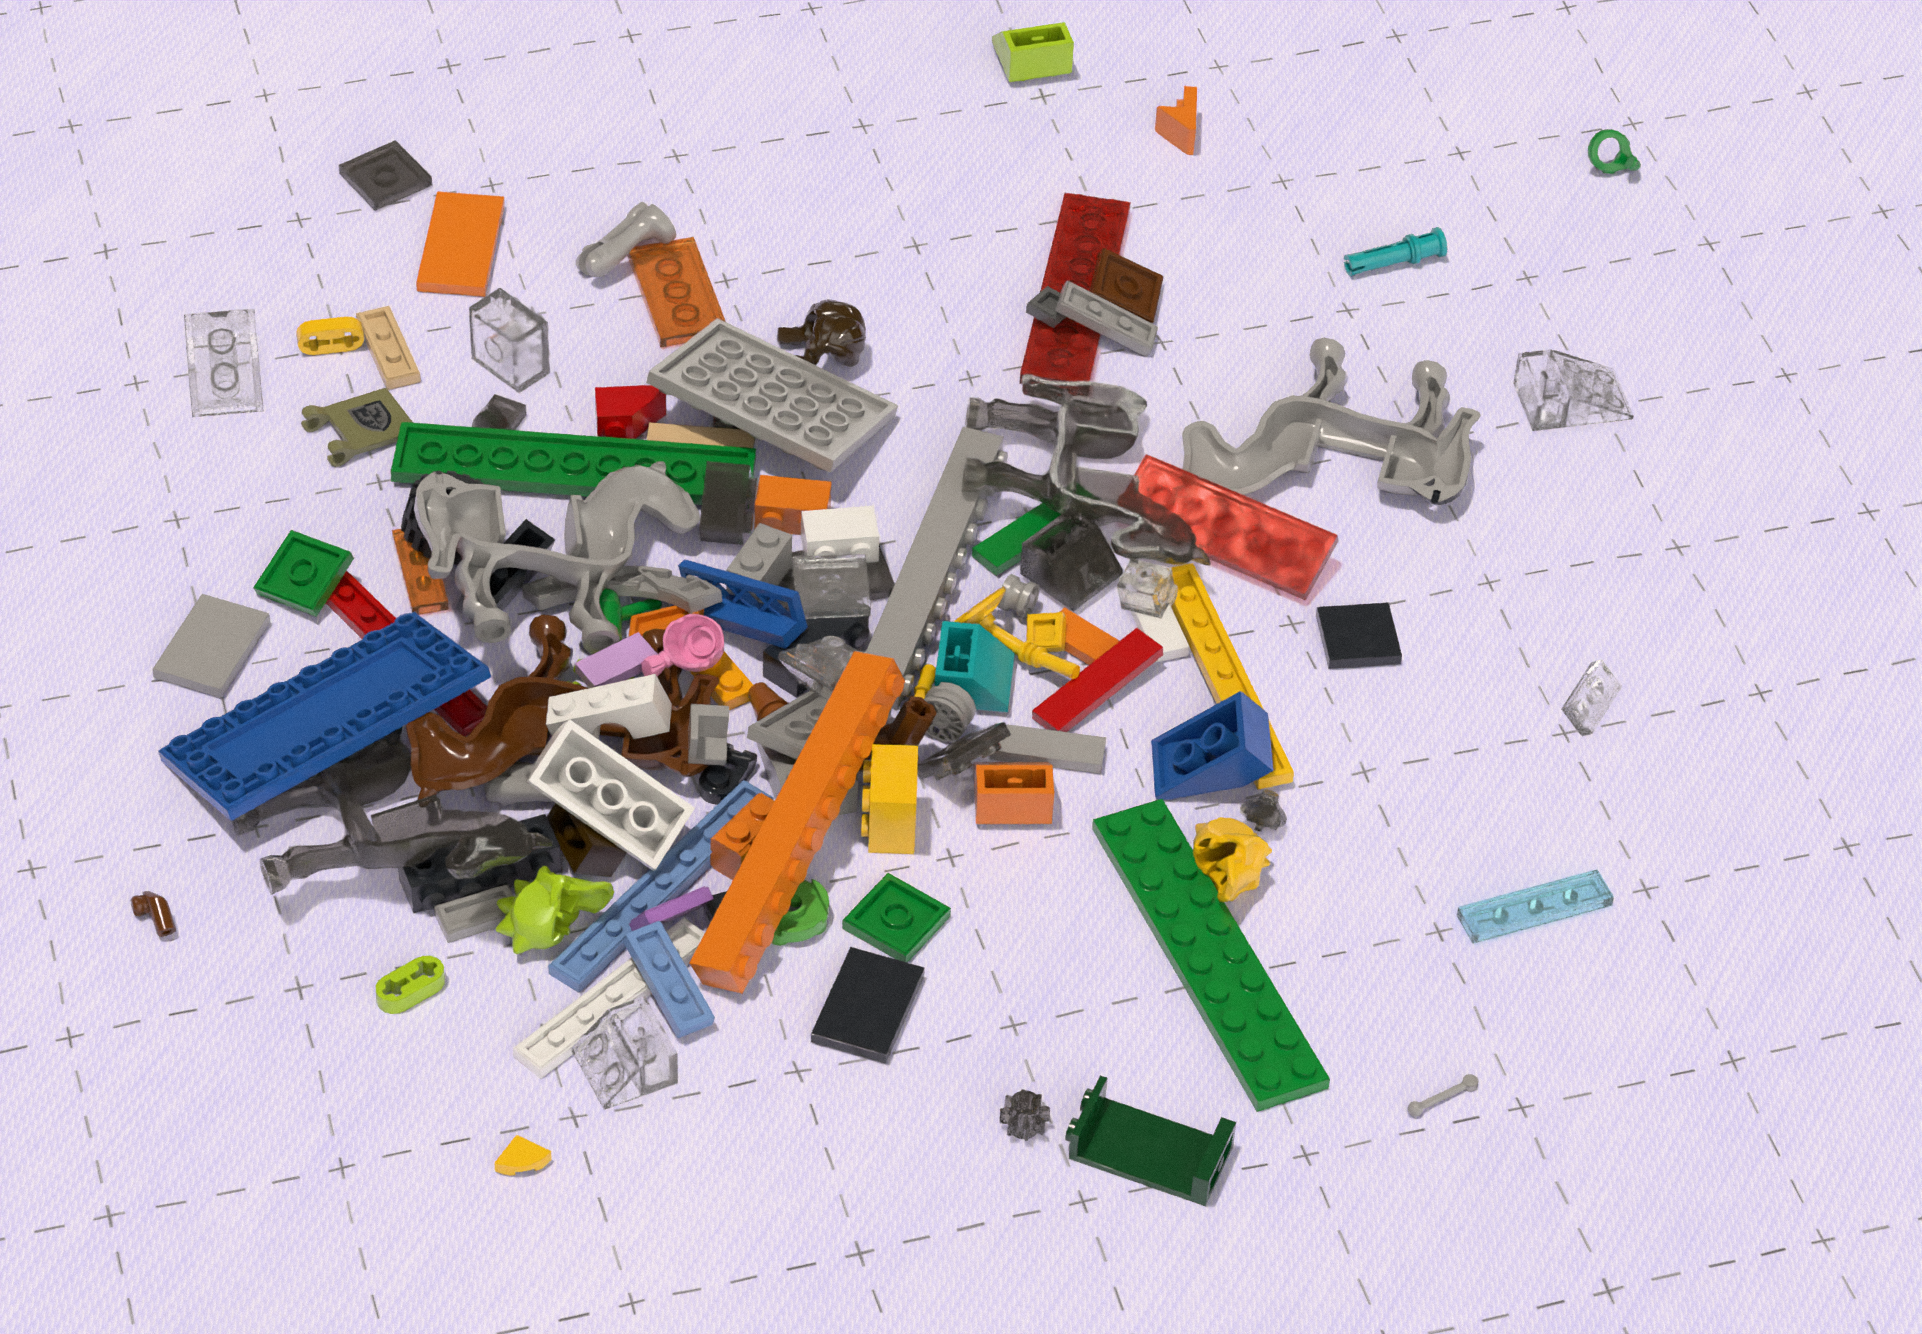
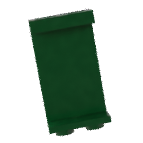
M1100 1075L1094 1089L1087 1088L1080 1105L1082 1113L1079 1119L1073 1117L1068 1125L1065 1140L1070 1142L1069 1159L1206 1206L1233 1149L1237 1122L1221 1117L1213 1135L1106 1098L1108 1078Z

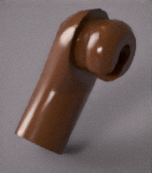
M143 891V895H135L131 898L130 902L134 915L140 917L148 913L152 917L156 933L159 937L168 936L176 932L170 907L163 896L151 891Z

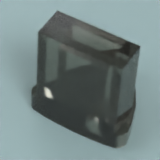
M494 394L487 405L476 415L472 427L516 430L527 415L526 405Z

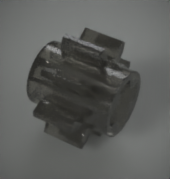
M1021 1089V1091L1013 1096H1005L1004 1108L1000 1109L999 1123L1008 1124V1136L1013 1135L1016 1138L1028 1141L1037 1133L1044 1134L1045 1122H1048L1050 1119V1107L1042 1106V1094L1037 1095L1034 1092Z

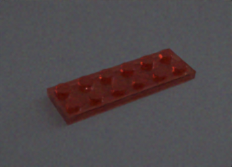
M1148 454L1144 456L1113 510V516L1116 520L1303 600H1306L1339 542L1338 535Z

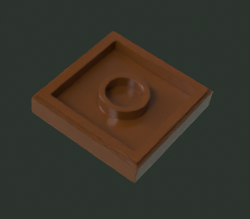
M1102 248L1097 257L1090 292L1153 324L1164 276L1108 249Z

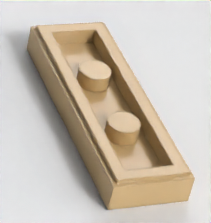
M390 306L356 313V318L363 327L364 340L385 387L390 390L420 383V372Z
M650 422L646 439L754 448L755 438L742 429Z

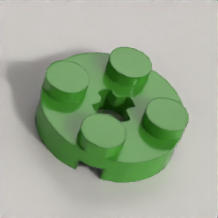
M811 878V883L804 880L799 884L790 905L793 908H800L795 911H788L783 915L774 932L772 944L781 946L788 942L804 941L815 935H820L826 930L829 916V896L825 888L818 881Z

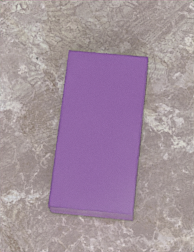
M704 886L642 912L631 920L629 926L634 931L657 921L665 924L698 910L714 898L709 887Z

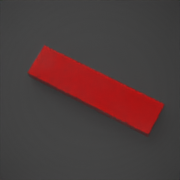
M1135 628L1082 670L1076 679L1068 681L1032 710V719L1046 730L1068 732L1164 655L1163 646L1140 629Z

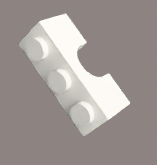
M656 674L549 697L546 726L553 736L556 730L570 719L599 740L601 724L617 723L626 727L633 739L669 732L672 703Z

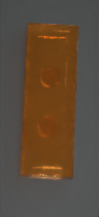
M401 529L392 530V539L411 613L415 612L421 615L449 610L442 578L432 579L428 573V562L430 559L424 557V553L421 551L416 552L411 547L412 543L407 542L403 537L405 532L401 531Z

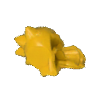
M1220 817L1195 825L1196 836L1193 840L1195 862L1198 868L1202 870V873L1208 875L1218 890L1217 898L1219 902L1234 901L1239 894L1256 889L1260 882L1261 868L1270 865V861L1266 857L1272 853V849L1268 846V843L1260 838L1257 833L1253 832L1245 823L1233 818Z

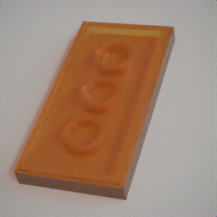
M694 237L672 240L667 244L659 242L635 246L627 254L660 347L686 343L717 318L726 322Z

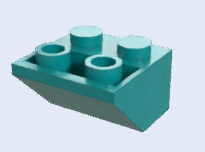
M942 621L935 686H939L941 682L955 684L968 692L974 700L977 710L1008 712L1015 653L980 624Z

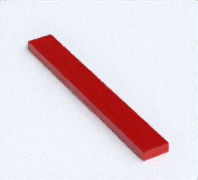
M348 571L345 572L325 603L361 639L371 631L381 630L394 623L396 619ZM469 689L434 710L453 729L466 737L484 719L487 705Z

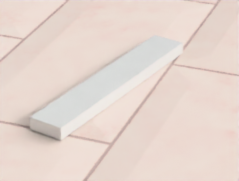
M684 917L666 932L687 967L705 933ZM632 957L513 1048V1057L542 1079L651 995L652 992Z

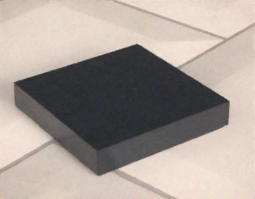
M1389 602L1317 607L1316 619L1328 669L1401 664L1402 653Z

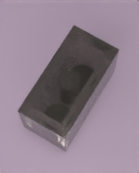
M707 461L699 524L700 541L744 545L745 533H752L753 512H748L749 499H756L757 478H752L750 465Z

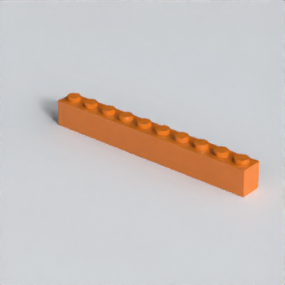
M857 651L853 652L689 962L703 985L743 994L749 980L754 977L757 965L764 951L773 941L777 926L783 915L788 912L791 900L799 884L804 881L807 869L814 855L821 849L826 832L832 821L837 818L840 806L848 790L853 787L856 775L863 761L870 755L875 738L880 729L886 724L888 713L896 698L903 691L905 679L894 658Z

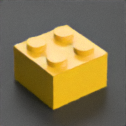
M872 744L871 760H864L863 783H871V785H863L862 812H870V814H862L861 837H869L868 853L914 854L918 746Z

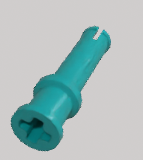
M1440 227L1432 228L1431 232L1418 236L1408 234L1403 237L1402 241L1344 255V267L1347 274L1353 276L1407 261L1408 263L1416 264L1420 263L1422 258L1434 255L1443 257L1446 256L1448 250L1446 237Z

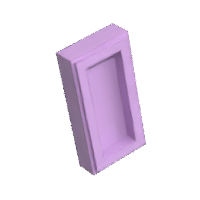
M638 632L576 662L575 672L589 688L625 681L642 672L641 663L643 659L648 656L657 655V653Z

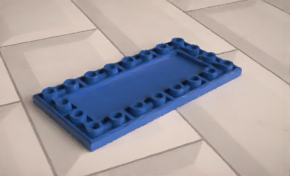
M405 613L398 616L394 623L385 628L367 633L361 641L349 647L335 650L331 657L324 661L302 668L298 675L289 680L272 684L266 692L252 700L248 699L239 702L228 713L206 720L202 727L191 733L173 738L158 753L161 761L232 821L491 678V674L486 664L417 613Z

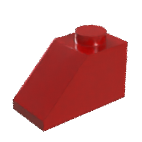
M652 385L595 387L597 436L636 439L648 430L649 422L656 423L666 415V394L660 392L658 388Z

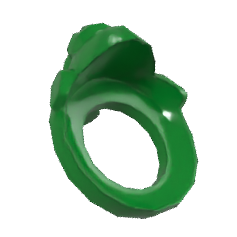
M1604 129L1597 132L1590 140L1588 158L1602 173L1613 174L1619 170L1629 169L1636 171L1641 168L1640 161L1631 152L1630 141L1619 131ZM1607 138H1615L1619 144V152L1612 162L1604 163L1598 156L1599 145Z

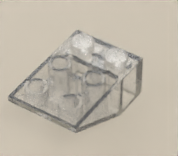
M1553 349L1518 353L1513 384L1532 431L1633 420V412L1614 368Z

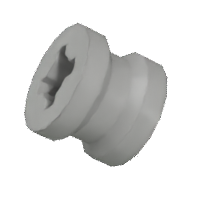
M1010 574L1002 587H1005L1006 592L998 608L1006 611L1009 609L1015 610L1018 616L1027 618V614H1031L1036 605L1040 587L1033 582L1023 583L1018 576Z

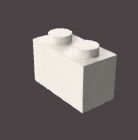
M874 505L801 511V540L806 568L879 562L880 536Z

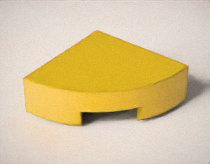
M516 1135L495 1161V1172L512 1176L515 1175V1172H524L532 1169L534 1171L540 1170L552 1160L551 1151Z

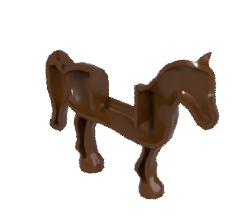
M540 615L533 618L529 625V636L531 642L538 647L540 663L529 676L516 677L498 686L488 701L484 719L473 729L470 735L465 737L453 731L440 715L428 712L406 725L411 746L412 776L414 782L421 788L418 796L419 806H426L440 791L464 790L489 782L501 775L525 755L540 756L548 744L550 731L546 726L549 697L588 689V687L558 680L570 668L571 649L564 643L567 629L562 620L551 615ZM652 629L644 632L642 637L657 654L664 651L663 635L665 630ZM675 665L669 668L665 667L657 678L672 703L669 732L633 739L626 727L617 723H604L600 726V735L624 738L621 756L641 770L662 771L668 768L684 777L699 774L709 765L688 763L691 704L711 705L710 696L719 684L718 677L709 674H697L683 698L678 682L682 669Z

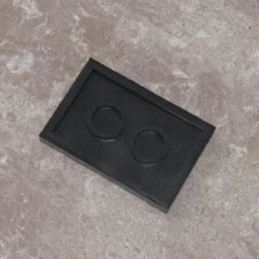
M850 947L811 1032V1042L886 1064L922 983L925 967Z

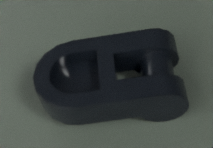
M727 743L726 764L709 765L699 777V794L702 799L708 803L718 805L743 780L746 781L755 768L757 754L748 750L743 752L737 751L732 744ZM729 763L736 767L734 770L726 768Z

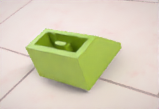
M1065 22L1001 31L992 36V44L1009 82L1072 73L1074 42Z

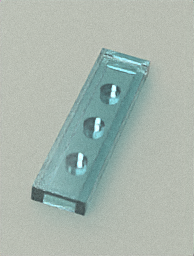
M1598 869L1459 906L1456 916L1472 944L1612 906L1614 896Z

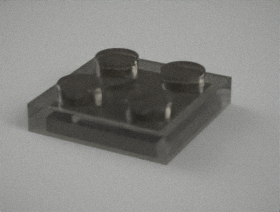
M1005 722L972 731L919 762L917 775L919 779L934 776L936 781L950 774L953 776L973 766L972 760L980 756L985 758L1000 750L1002 746L999 742L1009 737L1011 733Z

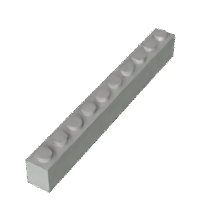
M962 427L865 652L894 658L905 679L903 691L896 698L892 709L898 710L903 697H909L914 685L913 673L915 670L920 671L925 658V644L931 645L936 630V624L934 623L936 619L942 620L946 608V594H953L957 580L956 570L964 568L967 557V544H974L978 528L977 520L983 521L988 505L987 496H994L998 476L996 475L998 472H1004L1008 453L1003 451L1004 436Z

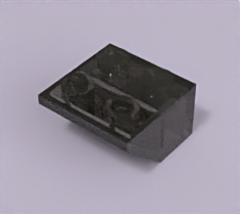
M1072 507L1022 543L1020 574L1029 581L1038 584L1042 590L1072 611H1075L1123 575V569L1099 526Z

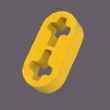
M345 316L310 320L300 324L296 331L299 350L307 355L353 351L364 343L362 324L354 317ZM351 332V335L345 336V333ZM316 336V339H310V337Z

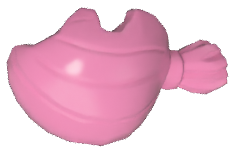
M688 614L672 621L663 635L664 651L643 659L641 669L644 676L652 674L658 676L665 667L669 668L672 665L693 672L705 671L713 667L720 660L724 652L722 627L713 619L699 614Z

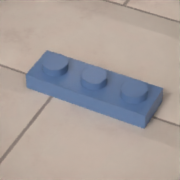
M657 921L625 934L623 943L677 1038L713 1025L715 1016L662 923Z

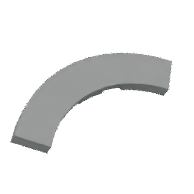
M623 566L605 587L614 590L618 596L656 599L678 606L690 614L722 602L721 590L711 583L692 575H688L686 578L672 575V570L664 568ZM548 576L524 584L522 592L523 597L541 611L556 605L575 601L577 587L564 580Z

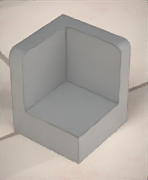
M691 704L688 728V763L726 764L729 706Z

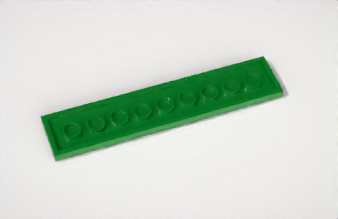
M401 422L390 472L391 482L414 483L416 480H420L421 476L426 473L431 474L433 471L439 470L447 473V470L461 475L463 473L470 475V478L478 479L486 485L499 486L500 490L588 497L610 472L635 465L648 468L653 463L663 461L666 463V476L682 487L685 492H688L695 505L749 509L756 463V448Z
M1163 799L1093 819L1092 830L1256 1112L1329 1089L1330 1078L1225 902H1219L1217 898L1218 891L1210 877L1202 873V870L1198 868L1192 847Z

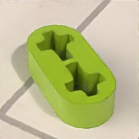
M430 955L421 956L383 976L376 984V1003L379 1009L385 1013L398 1014L438 993L445 984L443 963L438 958Z

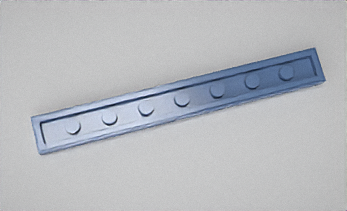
M743 780L665 854L655 871L649 869L548 965L549 975L580 993L626 949L623 939L625 934L632 932L629 926L632 919L648 909L680 897L711 867V838L758 793H763L773 800L774 797Z

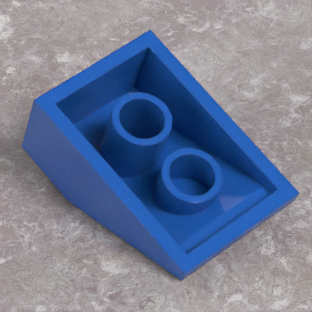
M1241 691L1151 740L1155 798L1158 800L1163 799L1164 801L1241 788L1273 771L1268 713Z

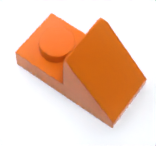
M1184 86L1183 99L1176 100V107L1158 106L1156 110L1155 131L1187 155L1194 154L1197 87Z

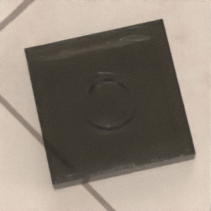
M396 140L338 165L339 174L375 211L432 186V176Z

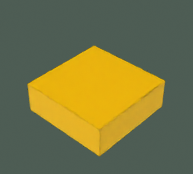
M1063 612L1027 614L1026 641L1045 647L1047 652L1065 651L1066 615Z

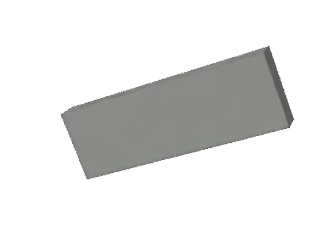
M1070 281L1064 284L1055 311L1145 357L1148 356L1153 348L1158 327Z
M995 723L989 759L1008 762H1049L1053 765V768L1101 774L1106 737Z

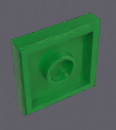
M290 530L253 589L257 595L317 617L351 565L354 557L350 551Z
M887 873L842 920V929L892 958L908 963L951 917V908L892 874Z

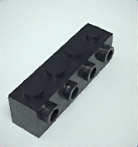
M546 814L397 855L399 881L413 914L434 909V906L508 884L510 888L514 886L516 879L524 881L534 880L542 866H547L554 874L561 872L560 845Z

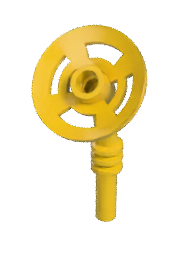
M1004 586L953 621L980 624L1018 656L1020 662L1032 665L1035 668L1045 667L1071 679H1076L1080 673L1079 665L1047 653V649L1038 644H1033L1030 641L1023 642L994 624L993 621L996 619L992 612L999 605L1006 592Z

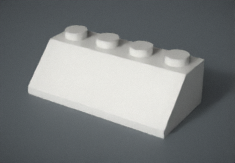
M570 719L556 730L538 757L527 780L528 784L652 871L656 870L695 807Z

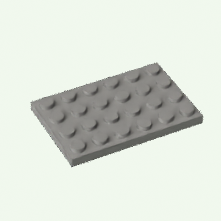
M718 318L649 371L646 381L647 384L658 388L660 392L672 395L688 403L694 409L703 410L719 418L725 424L734 425L750 433L752 437L781 448L783 452L795 455L811 463L815 468L826 470L830 473L896 416L898 408L897 404Z

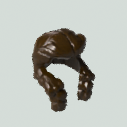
M827 299L810 307L804 324L800 327H779L777 330V341L780 344L799 345L804 341L806 343L804 355L795 356L814 365L819 363L820 357L824 353H830L834 360L845 366L853 367L858 364L859 356L865 347L866 326L861 312L855 306Z

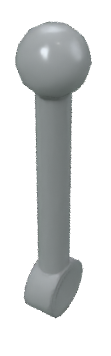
M1472 1074L1465 1075L1462 1083L1422 1102H1411L1408 1105L1409 1114L1414 1117L1420 1116L1423 1109L1461 1091H1475L1479 1083L1478 1078Z

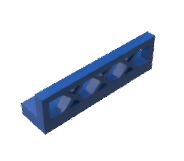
M686 559L678 565L681 577L686 578L688 575L697 576L721 590L722 602L704 608V616L716 621L724 631L786 649L808 628L799 592ZM720 583L725 584L735 595L729 594ZM748 591L755 593L763 603L758 602ZM777 600L788 602L790 611H787Z

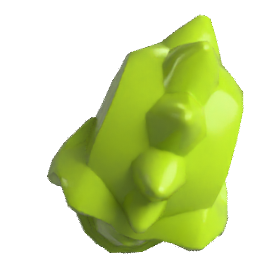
M542 866L533 882L515 880V896L497 900L496 905L506 914V917L498 924L495 930L512 938L513 953L515 954L531 949L551 948L558 945L563 940L564 935L570 934L569 926L578 918L580 910L595 914L606 907L613 898V886L605 881L592 882L567 875L554 874L547 866Z

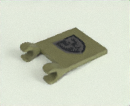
M382 388L325 407L306 406L302 409V415L307 420H303L301 425L307 432H314L328 421L332 424L343 440H333L328 443V450L332 455H328L327 460L332 466L339 467L355 455L396 443L401 422H412V420L388 389Z

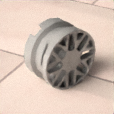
M941 682L939 686L933 685L924 698L927 703L934 706L937 714L926 733L937 740L945 742L958 740L975 716L976 706L974 700L968 692L955 684ZM935 726L940 729L938 734L933 732Z

